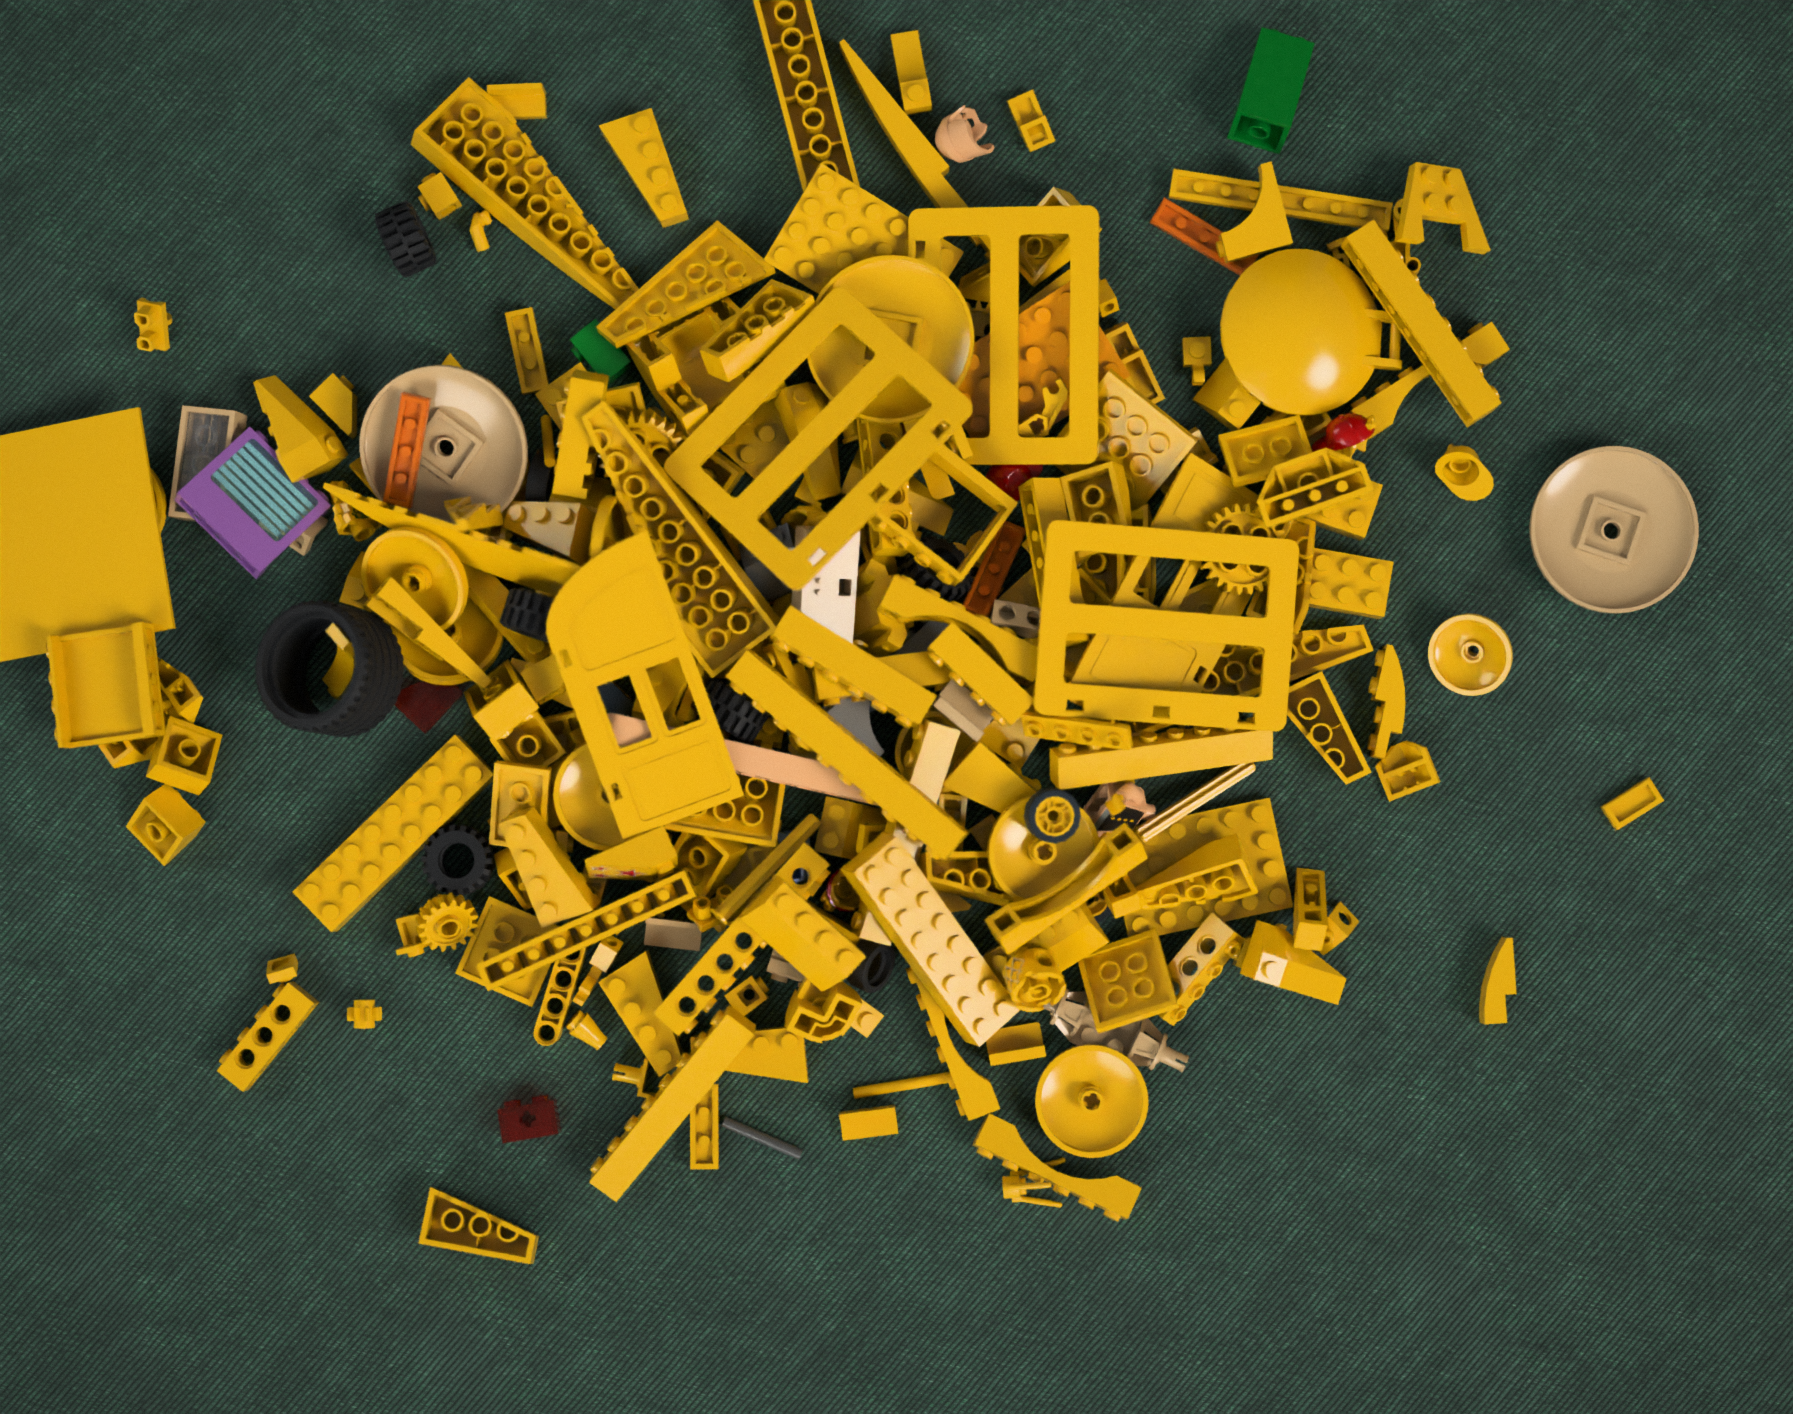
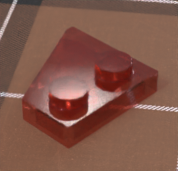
M423 681L402 689L394 705L422 732L427 734L464 693L456 685H435Z

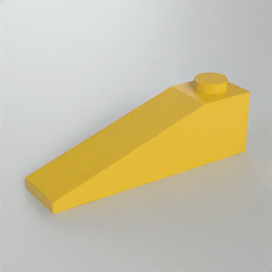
M1237 834L1209 842L1135 887L1143 910L1177 907L1180 902L1195 901L1196 905L1205 904L1207 899L1221 898L1222 902H1231L1259 893L1246 852Z

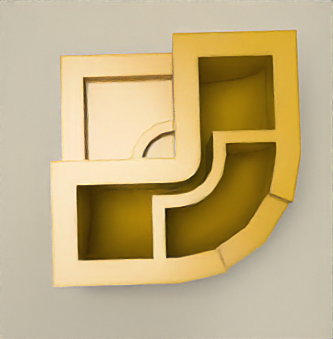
M804 977L799 989L794 990L785 1015L786 1030L818 1043L833 1040L840 1035L843 1036L850 1028L862 1005L861 997L858 992L843 981L822 992Z

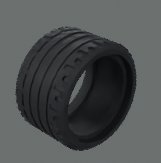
M323 600L303 601L298 605L291 606L288 610H284L279 617L277 616L262 637L256 655L255 666L258 692L261 695L263 704L273 714V717L290 728L336 737L358 736L361 733L368 732L370 728H375L380 721L382 722L398 700L397 697L401 692L404 678V659L401 654V646L397 642L396 635H393L392 629L382 619H378V616L370 612ZM332 623H336L346 632L352 643L355 667L352 681L343 698L332 708L321 712L308 695L306 668L313 647L327 633L326 630Z

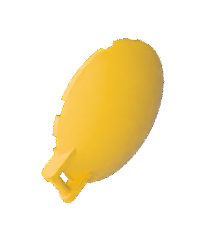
M1286 249L1271 253L1254 262L1240 274V277L1228 292L1220 322V335L1224 356L1228 359L1235 373L1234 377L1245 391L1253 394L1263 402V405L1273 410L1300 416L1325 413L1340 407L1356 396L1368 382L1374 369L1402 370L1403 361L1400 360L1401 332L1386 311L1377 310L1373 297L1358 275L1347 265L1328 254L1309 249ZM1382 323L1391 324L1389 358L1380 357Z

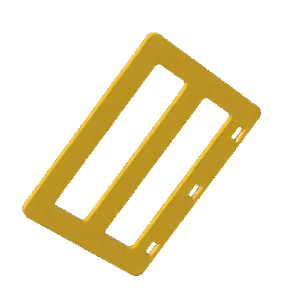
M1090 205L920 208L913 210L908 219V257L916 259V241L925 242V258L917 259L930 264L939 271H941V241L944 237H990V434L986 438H967L973 456L965 462L969 465H1077L1093 463L1098 457L1099 213L1096 208ZM1067 234L1070 236L1069 435L1067 437L1022 438L1019 436V239L1023 235Z
M835 288L666 459L664 469L670 478L786 586L792 590H800L817 575L971 416L973 406L971 401L850 292L844 288ZM837 326H845L875 353L874 358L738 497H731L702 470L703 463ZM895 377H902L932 404L931 409L796 548L792 550L786 548L759 523V517ZM943 421L949 427L936 438L932 431ZM882 484L888 490L875 502L870 495ZM820 548L826 554L813 566L808 559Z
M1064 520L1052 521L1046 528L1033 699L1034 709L1039 714L1261 731L1282 730L1287 720L1299 547L1297 543L1291 539ZM1075 551L1266 566L1269 570L1266 614L1263 618L1075 604L1069 599L1072 555ZM1070 632L1258 646L1263 650L1260 694L1257 697L1068 684L1063 679L1066 636ZM1067 699L1082 700L1083 710L1066 709ZM1153 707H1168V717L1153 716ZM1239 712L1253 713L1254 723L1237 722Z

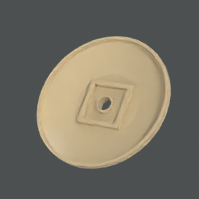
M450 365L419 367L389 382L371 402L363 419L360 432V458L363 471L377 498L380 501L384 500L401 393L407 392L429 397L431 402L414 503L411 509H405L455 525L456 523L444 507V500L470 496L471 504L485 502V505L500 503L501 512L504 511L521 487L528 461V446L524 426L518 412L508 397L483 376L473 371ZM442 440H448L453 444L454 450L452 454H444L441 451L440 442Z
M1598 447L1579 453L1566 460L1543 483L1531 511V547L1543 576L1567 600L1596 612L1610 614L1633 612L1662 600L1680 584L1687 574L1698 545L1699 523L1697 511L1684 482L1660 459L1630 447ZM1606 524H1613L1617 527L1618 534L1615 539H1610L1604 534Z

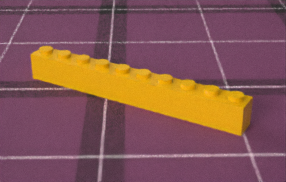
M746 650L726 675L731 681L729 686L740 695H743L745 692L753 699L751 704L762 713L767 711L775 717L772 721L783 731L789 729L796 735L794 740L806 750L809 747L818 754L816 759L827 768L832 765L840 773L837 776L849 786L852 784L857 786L861 790L859 795L870 804L876 802L883 808L881 813L893 823L896 820L905 827L903 832L912 840L917 841L920 839L927 845L925 850L938 860L941 857L945 860L949 858L968 835L969 831L753 650Z

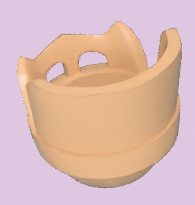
M965 105L944 117L935 133V145L939 153L945 158L958 163L967 162L975 157L989 154L995 148L992 143L977 144V141L985 134L987 124L980 122L975 109L965 107ZM967 119H972L974 121L973 127H971Z

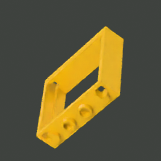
M943 444L929 460L997 512L957 569H954L882 513L881 510L887 502L869 520V524L874 530L880 533L884 532L892 538V543L901 550H907L914 555V559L919 565L925 568L929 567L937 573L936 576L941 582L954 587L965 578L1018 502Z

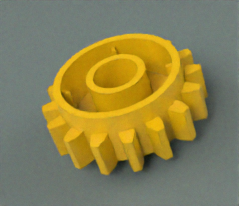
M452 892L443 895L439 894L431 900H427V903L419 909L420 916L415 917L417 923L415 928L424 945L429 944L431 950L439 946L441 952H444L447 946H451L455 950L456 944L459 942L465 945V937H473L472 928L478 927L476 921L478 914L471 901H465L462 894L456 896Z

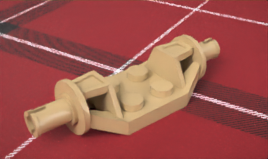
M1066 988L1064 996L1056 1004L1051 1006L1049 1002L1043 1005L1044 1009L1049 1011L1051 1015L1049 1024L1054 1025L1055 1023L1066 1038L1077 1046L1083 1044L1109 1046L1126 1055L1136 1066H1148L1150 1070H1153L1156 1064L1162 1062L1183 1072L1185 1065L1175 1061V1059L1185 1063L1188 1062L1189 1055L1167 1047L1168 1034H1161L1148 1018L1098 1033L1095 1028L1086 991L1069 992V989ZM1066 999H1069V1000H1072V1001H1076V1002H1079V1003H1083V1005L1076 1004V1003H1073V1002H1070V1001H1066ZM1144 1032H1146L1147 1034H1149V1035L1152 1036L1153 1038L1157 1039L1158 1042L1155 1041L1154 1039H1152L1151 1037H1149L1148 1035H1146Z

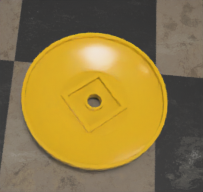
M883 255L871 257L854 263L839 272L819 293L815 300L816 305L814 308L833 289H846L957 389L962 384L973 357V321L968 305L959 289L937 268L921 260L906 256ZM839 325L807 357V360L820 389L832 401L874 358L875 353L845 326ZM895 377L857 418L882 424L903 423L923 417L931 409L932 404L902 377Z

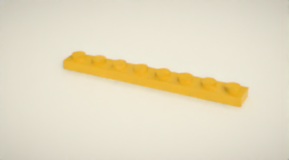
M1173 169L1169 198L1252 211L1258 197L1260 182ZM1278 185L1286 217L1361 228L1374 220L1386 232L1389 230L1393 206L1391 202Z

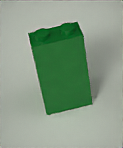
M1261 28L1227 139L1280 154L1293 122L1315 43L1307 41L1302 37L1283 34L1276 29Z

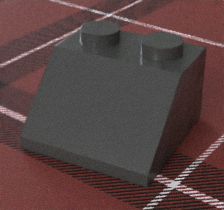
M788 523L769 530L786 548L790 550L795 548L796 530ZM738 544L745 572L768 603L792 593V589L786 586L744 545Z

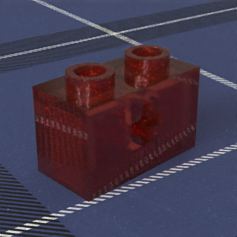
M547 1094L531 1097L532 1102L521 1104L520 1099L504 1102V1107L497 1110L502 1143L559 1134L561 1132L556 1098L549 1099ZM527 1111H529L530 1115H535L536 1117L531 1122V1125H529L527 1120L523 1121L522 1118L527 1114Z

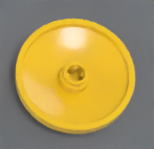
M616 495L605 496L598 507L588 546L589 561L614 544L633 536V532L626 519L627 515Z
M397 527L380 535L366 550L362 561L361 575L368 599L386 578L392 577L443 631L461 616L468 599L466 573L456 553L441 538L421 528Z
M469 596L461 616L444 630L483 672L494 663L503 645L504 636ZM391 626L392 633L396 635L397 642L401 646V654L404 659L403 666L413 676L435 685H457L470 681L465 675L459 674L456 671L457 669L445 660L440 661Z
M587 743L578 747L566 758L556 776L553 797L557 816L563 827L574 839L587 847L606 851L649 832L646 831L623 840ZM617 782L611 784L615 798H621L622 794Z
M1031 796L1014 802L1000 814L988 838L987 860L994 880L1008 896L1016 901H1022L1050 889L1073 873L1095 850L1100 842L1094 823L1082 808H1080V824L1074 835L1066 841L1058 843L1044 842L1032 835L1027 828L1024 811ZM1051 810L1048 813V819L1050 821H1052V819H1054L1055 816H1058V813H1056L1054 810Z
M1100 1044L1078 1045L1058 1054L1043 1070L1036 1088V1113L1045 1134L1062 1150L1086 1158L1105 1157L1125 1148L1139 1134L1148 1112L1147 1087L1137 1066L1120 1051Z

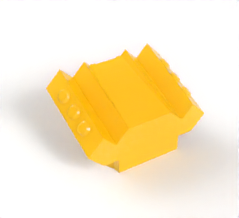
M870 559L858 567L853 641L862 640L868 644V649H861L878 658L886 657L902 647L909 628L914 626V621L899 623L876 611L894 575L900 577V574L888 576L886 566ZM841 579L839 581V593L841 588Z

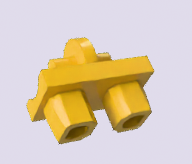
M139 298L137 300L138 311L134 313L135 323L139 326L140 336L137 338V348L150 352L154 349L167 351L170 348L168 325L172 323V315L166 312V302H152L146 298Z
M725 884L717 888L716 897L709 900L707 897L701 896L693 900V908L687 911V917L697 925L701 932L713 927L717 932L724 931L726 926L710 910L712 908L716 909L734 890ZM743 905L731 918L741 914L745 910V906Z

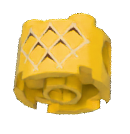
M1026 946L1019 947L1014 951V956L1009 959L1002 971L1003 979L1014 1005L1022 1011L1038 1012L1044 1010L1043 1005L1049 1002L1051 1006L1056 1004L1064 996L1066 983L1054 952L1043 948L1029 949Z

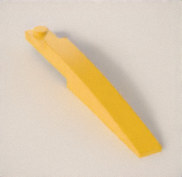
M844 39L839 42L840 51L869 107L893 147L936 208H969L944 178L949 173V165ZM968 236L975 246L979 244L987 252L984 256L990 262V237Z
M359 457L349 464V467L374 494L366 479L361 458ZM462 563L468 582V596L525 661L529 663L537 658L541 661L550 656L549 652L552 649L549 643L514 632L499 622L509 594V590L494 575Z

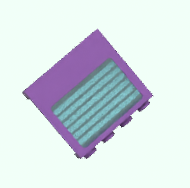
M249 427L178 491L175 501L257 580L271 562L321 515L325 516L331 505L328 503L329 499L322 491L315 490L308 484V478L292 483L278 461L275 450L267 444V438L260 431H254Z

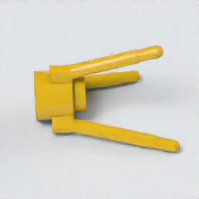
M1063 1157L1045 1162L1044 1164L1054 1167L1065 1163L1066 1159ZM1023 1170L1017 1172L1010 1171V1176L1002 1177L1004 1199L1012 1198V1203L1025 1202L1062 1207L1061 1202L1022 1196L1027 1195V1189L1050 1188L1052 1186L1050 1182L1026 1183V1178L1020 1177L1029 1173Z

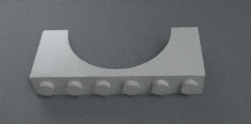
M921 621L923 627L917 633L913 629L909 631L902 647L888 656L929 651L927 647L949 624ZM851 698L841 699V704L825 706L823 708L878 756L885 752L877 742L872 731L869 717V699L868 701L852 703Z

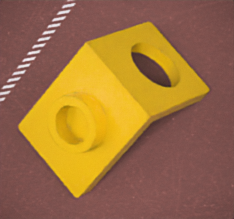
M1341 901L1337 903L1327 916V931L1322 951H1319L1323 956L1345 940L1359 923V920ZM1339 913L1347 917L1349 925L1341 921Z

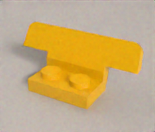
M921 418L903 422L906 432ZM942 421L932 433L938 438L949 426ZM961 425L947 439L944 445L964 461H967L973 456V453ZM928 459L920 469L931 496L934 499H943L955 495L948 474Z

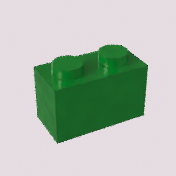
M594 319L569 339L574 346L570 350L580 362L584 359L591 366L588 372L609 375V386L633 365L620 348L614 347L598 333L596 326L600 323Z

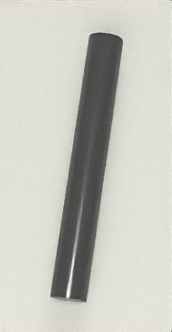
M727 1116L721 1126L798 1160L803 1151L799 1147Z

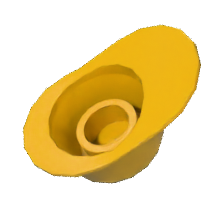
M1449 444L1447 451L1435 464L1437 476L1459 498L1477 501L1487 497L1494 487L1491 473L1481 463L1475 450L1468 446Z

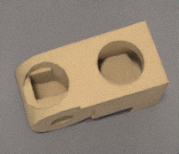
M994 600L990 616L991 624L999 628L1007 627L1016 632L1017 635L1025 638L1038 637L1039 608Z

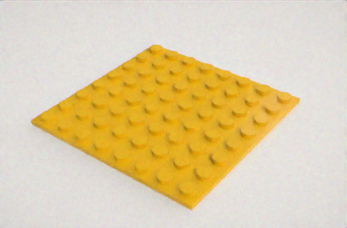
M136 407L0 435V662L46 654L45 646L48 635L63 636L131 626V623L138 622L154 624L155 632L176 629L141 408Z

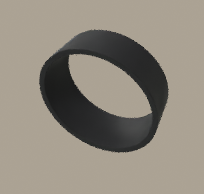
M539 448L535 453L529 469L525 492V501L549 502L553 491L555 479L554 466L547 467L545 465L542 448Z

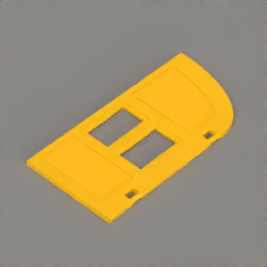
M1188 453L1149 528L1208 532L1209 530L1204 523L1207 521L1215 523L1212 514L1218 513L1222 516L1221 509L1224 507H1228L1232 513V505L1238 504L1241 511L1244 504H1250L1252 512L1255 507H1258L1256 501L1259 495L1245 486L1234 488L1231 477L1193 453ZM1285 523L1277 525L1275 527L1276 531L1282 530ZM1227 527L1225 534L1235 535V531L1231 527ZM1254 530L1252 536L1262 537V534L1258 530ZM1134 555L1108 606L1177 611L1203 561L1184 559L1158 608L1133 592L1151 558ZM1233 563L1222 564L1226 569H1230ZM1250 565V568L1253 572L1257 573L1260 566ZM1234 587L1228 593H1225L1223 588L1210 614L1241 616L1251 595H1246L1244 588L1241 595H1235ZM1093 634L1068 684L1201 693L1209 674L1213 671L1226 644ZM1199 667H1201L1204 671L1198 682H1195L1193 679ZM1067 699L1068 701L1082 707V700ZM1154 706L1152 715L1168 717V707Z
M645 530L630 536L602 551L576 571L557 594L547 619V637L623 840L744 796L648 532ZM567 649L572 661L571 665H565L560 651ZM678 657L701 719L668 731L646 668ZM629 675L652 737L620 748L597 686ZM616 782L622 794V797L618 799L615 798L611 788V784Z

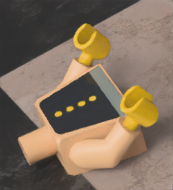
M1121 781L1101 784L1083 808L1094 823L1099 837L1103 833L1114 831L1124 823L1133 830L1140 820H1149L1156 813L1155 806L1146 803L1144 790L1141 787L1136 786L1133 782L1125 783Z

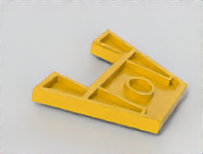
M1420 162L1410 165L1395 242L1416 245L1424 241L1422 220L1460 225L1462 249L1464 252L1485 254L1491 251L1461 169Z

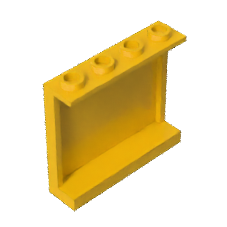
M138 622L131 623V626L63 636H47L45 652L50 663L48 680L53 691L51 708L56 720L54 736L58 743V748L72 749L166 736L154 624Z

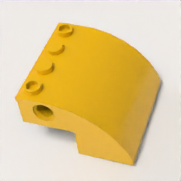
M728 296L625 344L648 388L671 421L676 423V426L684 433L686 438L763 361L761 360L730 382L708 374L699 349L740 310ZM783 382L764 402L776 398L780 394L781 390L784 387H787L785 385V382Z

